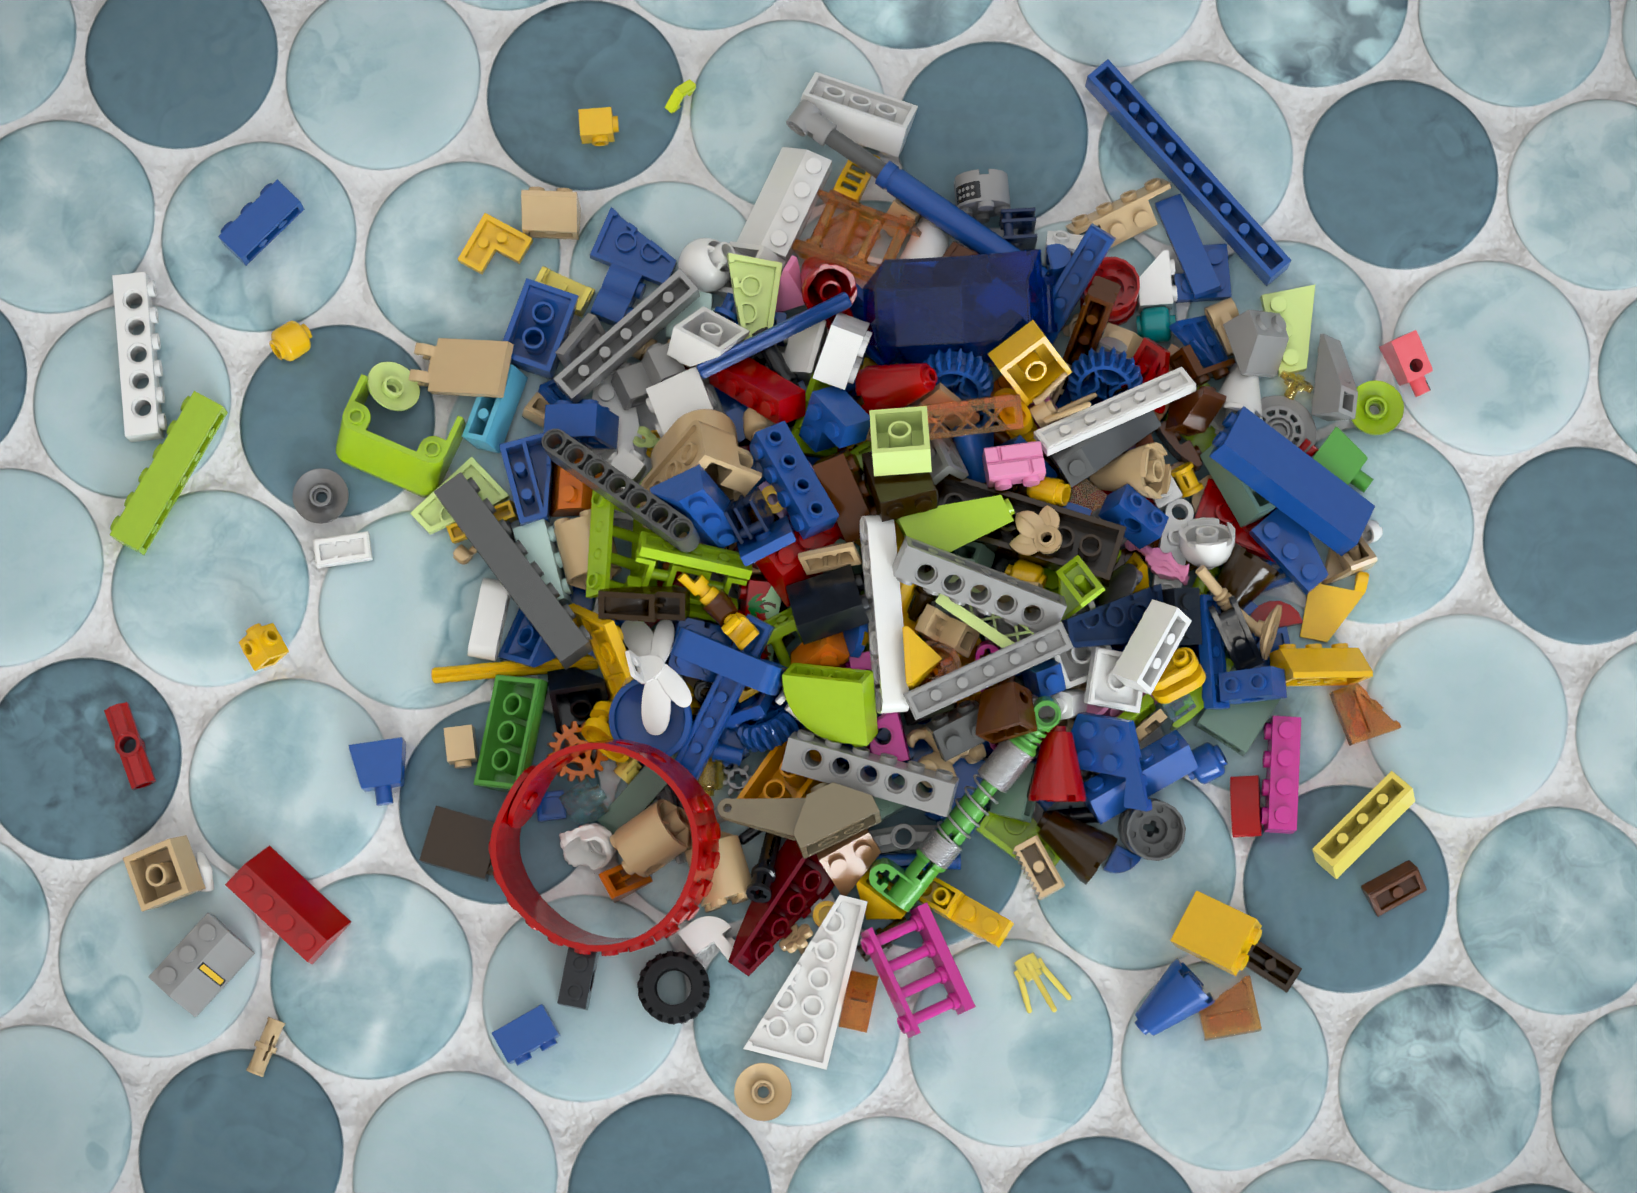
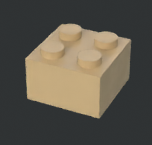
M187 835L169 838L123 858L141 911L162 907L206 889Z

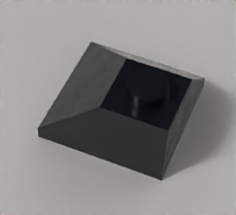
M571 667L566 670L547 671L553 715L557 732L560 734L562 733L560 726L565 724L571 729V722L576 721L578 727H580L583 722L591 718L590 713L597 702L609 701L605 679L577 667Z

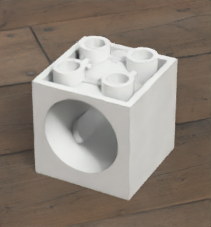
M697 366L646 388L649 398H646V404L650 412L656 414L658 423L655 426L661 438L678 418L688 412L699 409H712L724 413L714 386L709 384L708 377L704 379L700 376Z

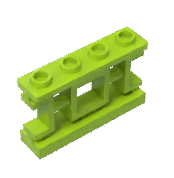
M641 531L638 539V548L635 551V562L646 564L642 578L628 575L623 587L648 586L650 579L664 581L663 586L681 587L672 585L677 571L698 576L702 574L709 581L708 585L710 587L713 585L718 590L722 589L728 595L732 583L746 586L747 580L750 579L752 574V564L745 566L739 552L700 543L693 551L682 552L657 534ZM656 560L669 562L668 570L654 568ZM712 572L724 574L723 582L710 580ZM690 592L689 617L702 618L717 623L703 609L704 605L699 601L700 596H694ZM731 598V600L733 601L734 605L738 610L737 599Z

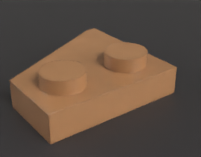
M866 829L817 853V857L840 894L847 896L879 856L881 850L870 831Z

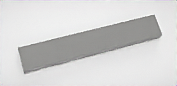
M1061 621L903 695L914 719L917 720L1074 647Z

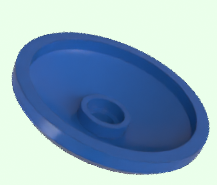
M635 679L618 691L610 707L609 727L613 739L647 744L672 757L685 745L692 728L691 706L680 707L671 700L670 721L666 730L660 735H651L646 731L642 721L641 704L644 684Z

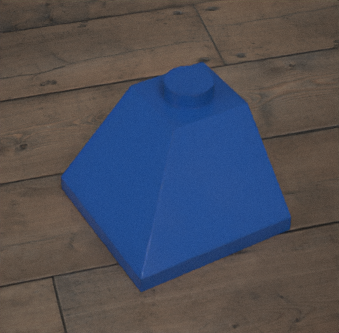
M519 608L498 657L533 668L556 658Z

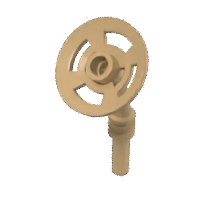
M1204 565L1200 566L1195 573L1212 592L1214 601H1217L1216 603L1222 611L1233 608L1229 602V597L1232 595L1226 588L1220 586ZM1277 605L1265 621L1259 620L1258 622L1241 609L1250 631L1255 633L1256 637H1260V653L1264 660L1268 658L1276 638L1282 614V605Z

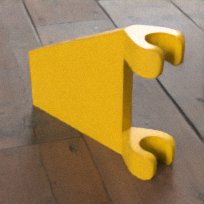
M1362 571L1356 574L1354 590L1320 583L1309 592L1306 598L1299 637L1328 642L1365 594L1369 574Z

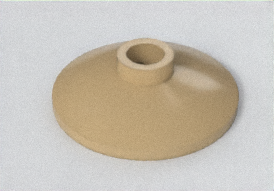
M757 1063L747 1067L739 1075L735 1083L734 1096L737 1106L747 1117L757 1121H769L779 1117L787 1109L792 1096V1088L787 1075L779 1067L769 1063ZM760 1087L768 1088L769 1094L767 1097H759L758 1089Z

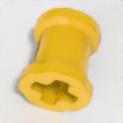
M1192 462L1184 463L1171 470V475L1175 477L1183 494L1182 498L1189 497L1204 488L1203 484L1199 483L1195 476Z

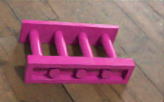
M927 902L910 910V920L878 935L875 934L872 927L860 933L862 949L867 955H870L898 1015L897 1024L903 1034L906 1033L908 1038L921 1033L918 1024L947 1010H956L959 1015L976 1007ZM914 930L920 933L924 941L921 947L893 960H887L882 950V945ZM924 957L932 958L936 967L933 973L900 988L893 973L894 971ZM937 983L944 984L948 993L946 999L912 1014L905 998Z

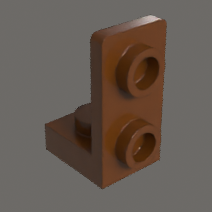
M1189 344L1170 356L1169 364L1173 370L1183 367L1196 383L1197 388L1209 382L1212 377L1216 381L1227 376L1230 373L1228 369L1236 364L1234 358L1203 369L1198 357Z

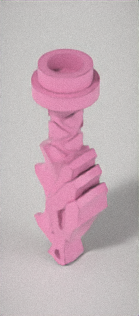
M1128 540L1124 543L1125 548L1129 551L1137 550L1145 556V562L1148 564L1151 572L1160 579L1173 581L1176 579L1184 586L1188 584L1190 564H1178L1174 560L1172 552L1164 553L1160 548H1151L1148 545L1139 550Z

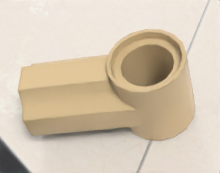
M1230 297L1204 308L1205 316L1212 329L1216 331L1227 357L1234 356L1223 324L1239 315L1238 309Z

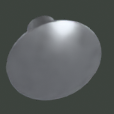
M1130 563L1118 567L1112 574L1109 587L1103 586L1106 590L1099 595L1098 606L1132 594L1135 587L1142 580V572Z

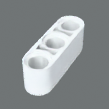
M483 578L468 645V656L491 661H496L498 658L511 598L499 580Z

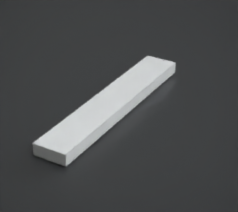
M1183 367L1177 368L1033 431L1034 439L1041 442L1042 450L1048 457L1196 391V383Z

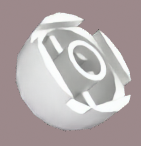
M1202 517L1188 521L1187 527L1183 529V526H1181L1179 529L1180 551L1191 564L1197 567L1204 565L1208 570L1213 569L1229 559L1235 546V528L1229 522H1227V526L1219 524V519Z

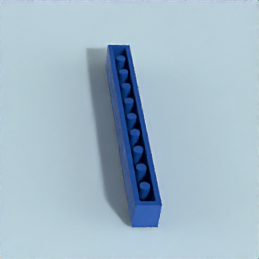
M1109 59L1087 76L1085 87L1266 286L1288 269L1292 260Z

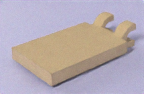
M438 338L437 346L416 343L414 354L423 355V359L430 360L428 372L411 369L409 380L418 382L417 385L428 386V392L437 395L503 398L514 344L509 341Z

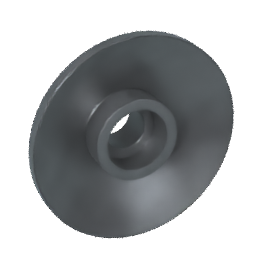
M319 468L306 472L298 479L293 489V503L297 512L304 519L312 523L323 524L335 520L344 512L348 504L349 492L345 481L340 475L329 469ZM320 494L327 495L325 502H318L317 498Z

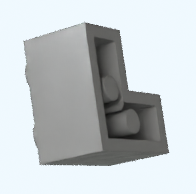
M670 342L663 345L662 343L653 344L647 348L641 362L633 365L625 363L616 369L611 384L624 410L645 404L646 398H649L646 388L686 371L683 364L667 355Z

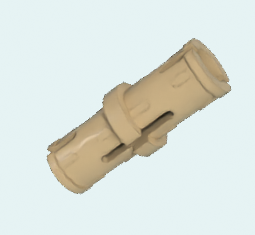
M271 1017L267 1018V1023L260 1040H256L254 1044L256 1049L246 1071L264 1077V1072L272 1053L276 1054L278 1048H275L286 1023Z

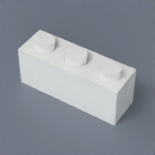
M1152 599L1111 673L1125 686L1151 695L1192 620L1178 607Z

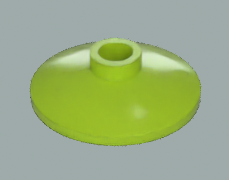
M1378 380L1367 381L1357 387L1355 419H1351L1353 424L1362 432L1370 435H1383L1395 429L1404 413L1403 399L1397 389L1389 383ZM1376 406L1379 409V413L1372 414L1369 408Z

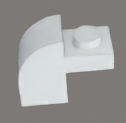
M714 916L697 918L678 932L679 936L696 957L715 943L725 958L729 960L735 943L731 936L728 939L724 937L725 934L732 930V927L726 921Z

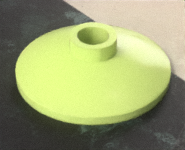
M381 362L375 365L368 374L367 386L370 394L380 405L393 411L408 410L416 404L420 396L418 382L410 381V371L398 363Z

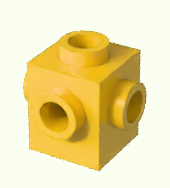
M258 623L246 630L247 635L238 642L254 671L275 665L289 652L274 623L264 626Z

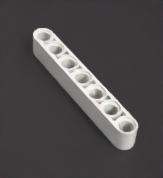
M880 515L862 516L859 528L864 587L871 610L867 611V616L869 619L868 634L871 668L874 676L876 711L879 714L907 712L909 706L903 694L909 692V687L906 684L901 590L900 582L894 576L892 568L897 556L894 519L882 522Z

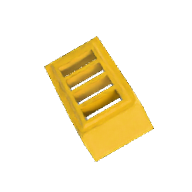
M848 160L832 190V196L858 206L872 175L867 172L864 175L853 170V165L858 166ZM850 174L856 178L861 179L862 181L858 183L847 177ZM844 183L857 188L856 192L843 187Z

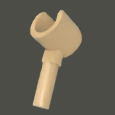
M461 544L454 550L453 558L460 564L465 565L469 563L477 551L473 546L468 550Z

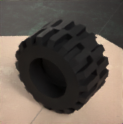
M667 951V953H659L655 955V958L646 963L645 968L639 974L640 978L637 983L639 1000L644 1009L662 1023L673 1025L686 1023L696 1018L706 1007V1002L710 996V981L707 972L696 958L685 952ZM669 971L684 973L691 983V992L688 998L677 1005L665 1003L660 999L657 992L659 979Z

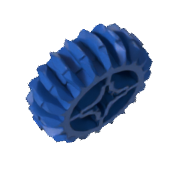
M1103 345L1100 348V352H1096L1091 348L1088 355L1081 353L1079 360H1074L1072 363V373L1068 375L1069 380L1067 381V388L1070 391L1069 396L1071 400L1076 401L1084 396L1096 393L1097 397L1088 401L1093 406L1143 384L1141 369L1139 365H1135L1133 357L1126 359L1127 354L1125 350L1117 354L1115 347L1110 352L1105 351ZM1091 372L1095 373L1093 376L1089 377V380L1083 381L1088 374H1090ZM1127 384L1123 390L1115 393L1116 390L1121 388V385Z
M949 347L946 353L938 350L936 355L930 354L928 359L923 361V363H927L936 371V385L942 383L973 410L975 408L982 409L984 403H988L991 392H993L994 376L993 371L989 368V363L982 361V356L974 357L972 351L963 353L961 348L958 352H954Z
M775 695L767 710V714L763 718L756 721L752 719L747 720L734 728L736 736L747 750L752 752L760 751L761 753L767 749L773 750L776 746H782L783 743L788 741V737L794 731L798 732V730L805 727L785 710L788 704L787 700L779 705L775 702L778 697Z

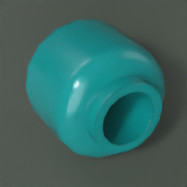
M1166 306L1144 308L1141 311V315L1136 316L1137 334L1143 339L1144 337L1150 338L1156 343L1168 342L1172 337V331L1169 326L1176 322V315H1170V311Z

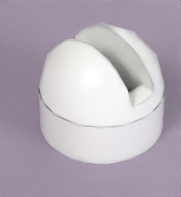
M1369 520L1362 537L1367 544H1371L1381 538L1383 529L1377 521Z

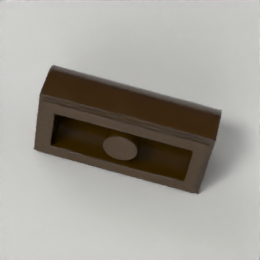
M1260 941L1256 945L1252 944L1247 954L1249 955V960L1246 967L1285 993L1289 991L1302 970L1301 967Z

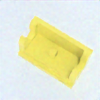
M542 266L535 279L537 282L578 295L579 298L574 314L583 318L596 292L595 289L582 285Z

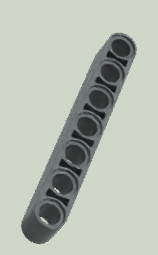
M551 429L543 435L542 446L554 463L678 550L690 552L697 548L700 537L693 523L687 517L562 430ZM562 443L559 448L553 449L555 445ZM583 458L579 463H574L575 460ZM604 472L601 477L595 478L598 473ZM625 487L622 492L615 493L619 488ZM641 502H646L643 507L636 508ZM662 517H668L664 522L657 523ZM683 532H689L686 537L679 538Z

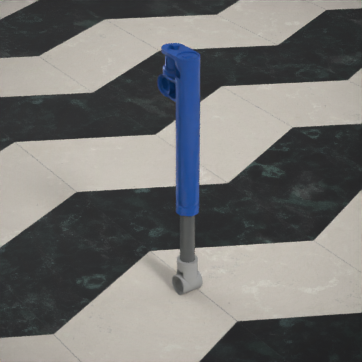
M805 99L800 102L786 121L791 130L803 137L806 135L810 136L822 146L828 145L876 178L875 184L883 190L886 189L893 197L967 248L987 258L989 262L987 271L992 278L997 276L1004 283L1012 287L1016 285L1029 294L1028 299L1030 301L1035 298L1047 279L1049 269L908 172L899 169V166L892 161H889L887 164L836 130L837 125L821 116V111L813 103Z

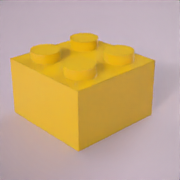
M1034 320L1030 321L988 353L999 371L1027 406L1033 402V399L1040 396L1062 373L1066 372L1067 376L1072 373L1071 369Z

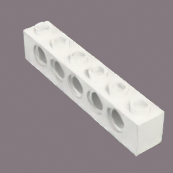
M146 272L112 275L125 437L130 442L164 439L163 430H167V419L165 413H162L161 403H165V393L163 387L159 385V377L163 376V367L161 360H157V350L161 349L159 334L155 333L154 324L159 321L158 310L156 306L153 307L152 297L156 296L155 281L151 280ZM135 299H142L140 307L131 308V303ZM136 326H145L144 331L140 335H133V330ZM139 352H147V356L143 361L135 362V357ZM148 378V385L143 389H138L137 383L139 380ZM151 405V410L147 415H139V410L142 406Z

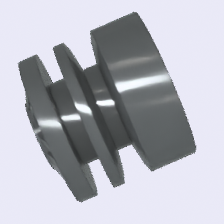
M1148 798L1151 799L1152 810L1146 812L1129 808L1123 811L1119 817L1118 833L1121 842L1129 851L1146 860L1160 861L1170 858L1179 851L1185 839L1186 827L1183 817L1175 807L1164 801ZM1144 824L1154 826L1153 832L1144 830Z

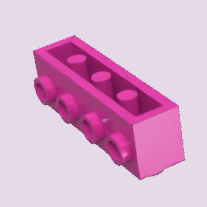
M1272 716L1269 719V723L1264 725V740H1268L1267 751L1263 752V768H1267L1266 779L1262 780L1261 794L1265 796V807H1261V824H1264V832L1293 834L1297 831L1301 717Z

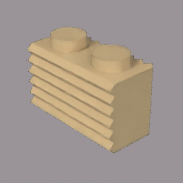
M1038 835L1014 847L1012 854L1016 855L1015 859L1019 860L1018 864L1024 870L1023 874L1027 875L1026 879L1030 880L1029 884L1033 885L1032 889L1035 890L1034 894L1038 895L1037 899L1042 900L1064 888L1065 884Z

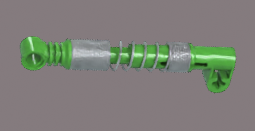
M1042 696L1034 702L1037 731L1002 741L995 747L996 749H994L978 770L980 775L975 774L973 776L977 787H964L965 794L963 797L956 798V806L951 809L945 820L937 822L938 828H932L933 830L929 832L926 839L917 848V856L906 870L888 858H879L872 863L869 881L874 889L904 911L909 912L936 876L939 873L945 872L952 864L951 862L959 855L958 853L962 851L961 844L966 838L971 839L969 834L975 826L980 827L978 823L985 814L989 816L987 809L984 807L987 802L991 800L998 804V801L992 797L997 790L1003 793L1008 792L1009 788L1013 786L1016 779L1020 777L1023 770L1027 768L1030 761L1036 756V748L1038 747L1036 743L1040 744L1042 742L1040 737L1045 738L1047 736L1045 731L1049 733L1059 723L1061 709L1055 698ZM1050 706L1055 710V713L1051 718L1044 719L1038 714L1040 708ZM976 777H980V778L983 779V780L980 782V784H979V782L977 781ZM967 788L974 790L971 795L968 793ZM931 860V863H930V864L928 865V867L924 870V872L920 875L919 873L921 872V870H922V869L925 867V865ZM885 870H888L890 880H893L897 874L900 878L889 890L886 888L889 884V879L885 876L879 879L878 871L883 873Z

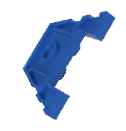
M1087 712L1078 713L1071 732L1073 733L1080 769L1125 777L1124 807L1146 812L1152 810L1151 799H1148L1145 785H1148L1146 774H1142L1139 757L1142 756L1134 721Z

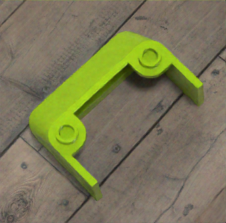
M361 374L342 415L336 444L338 458L346 465L420 497L427 498L442 484L459 448L466 426L463 417L457 416L447 440L437 436H429L422 440L417 451L411 450L367 431L371 422V414L364 404L370 392L367 386L368 378Z

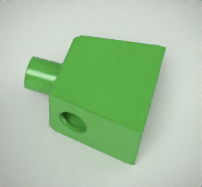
M1335 427L1313 459L1347 485L1351 483L1364 493L1374 480L1360 470L1368 458L1338 427Z

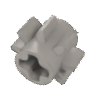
M734 764L732 771L723 770L728 778L723 780L721 785H729L728 796H731L734 792L740 794L753 776H748L747 774L749 765L741 769ZM736 774H740L741 778H746V780L742 781L741 787H737L736 783H731V781L735 780Z

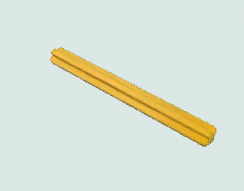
M587 654L569 668L577 667L582 670L598 669L599 664L593 656ZM554 658L535 668L512 661L435 667L432 669L431 675L432 681L437 684L493 679L496 675L526 676L548 674L547 671L565 668L557 658Z

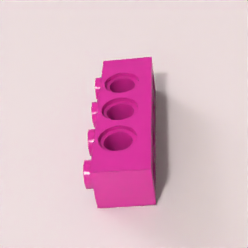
M870 651L863 652L859 658L849 656V662L845 663L846 668L872 671ZM884 713L881 716H877L878 729H888L891 732V740L888 744H881L875 736L866 748L870 749V753L881 755V753L892 754L901 762L911 759L900 713Z

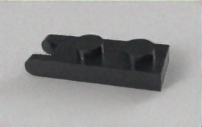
M1233 595L1229 597V602L1233 608L1220 614L1217 613L1213 605L1208 607V610L1235 670L1252 669L1264 663L1238 602Z

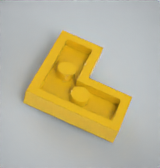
M484 213L459 255L458 262L482 275L496 252L520 264L532 245L533 238Z

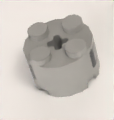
M979 169L957 175L954 181L956 206L980 223L989 222L990 217L1000 216L1001 209H1011L1008 175L1002 170L988 169L989 174H980Z

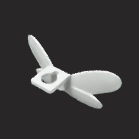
M626 620L622 624L621 630L624 636L623 641L629 649L625 651L631 677L644 684L641 704L643 725L649 734L660 735L666 730L670 721L671 700L680 707H688L692 702L691 692L685 681L676 671L665 664L674 643V625L670 620H662L658 623L653 633L643 621Z

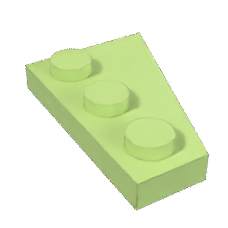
M728 253L727 261L738 325L750 331L749 335L742 340L744 341L751 338L752 334L761 328L768 327L769 329L773 327L783 263Z
M1315 285L1264 294L1260 297L1263 311L1280 313L1286 322L1289 340L1278 370V377L1304 372L1307 369Z

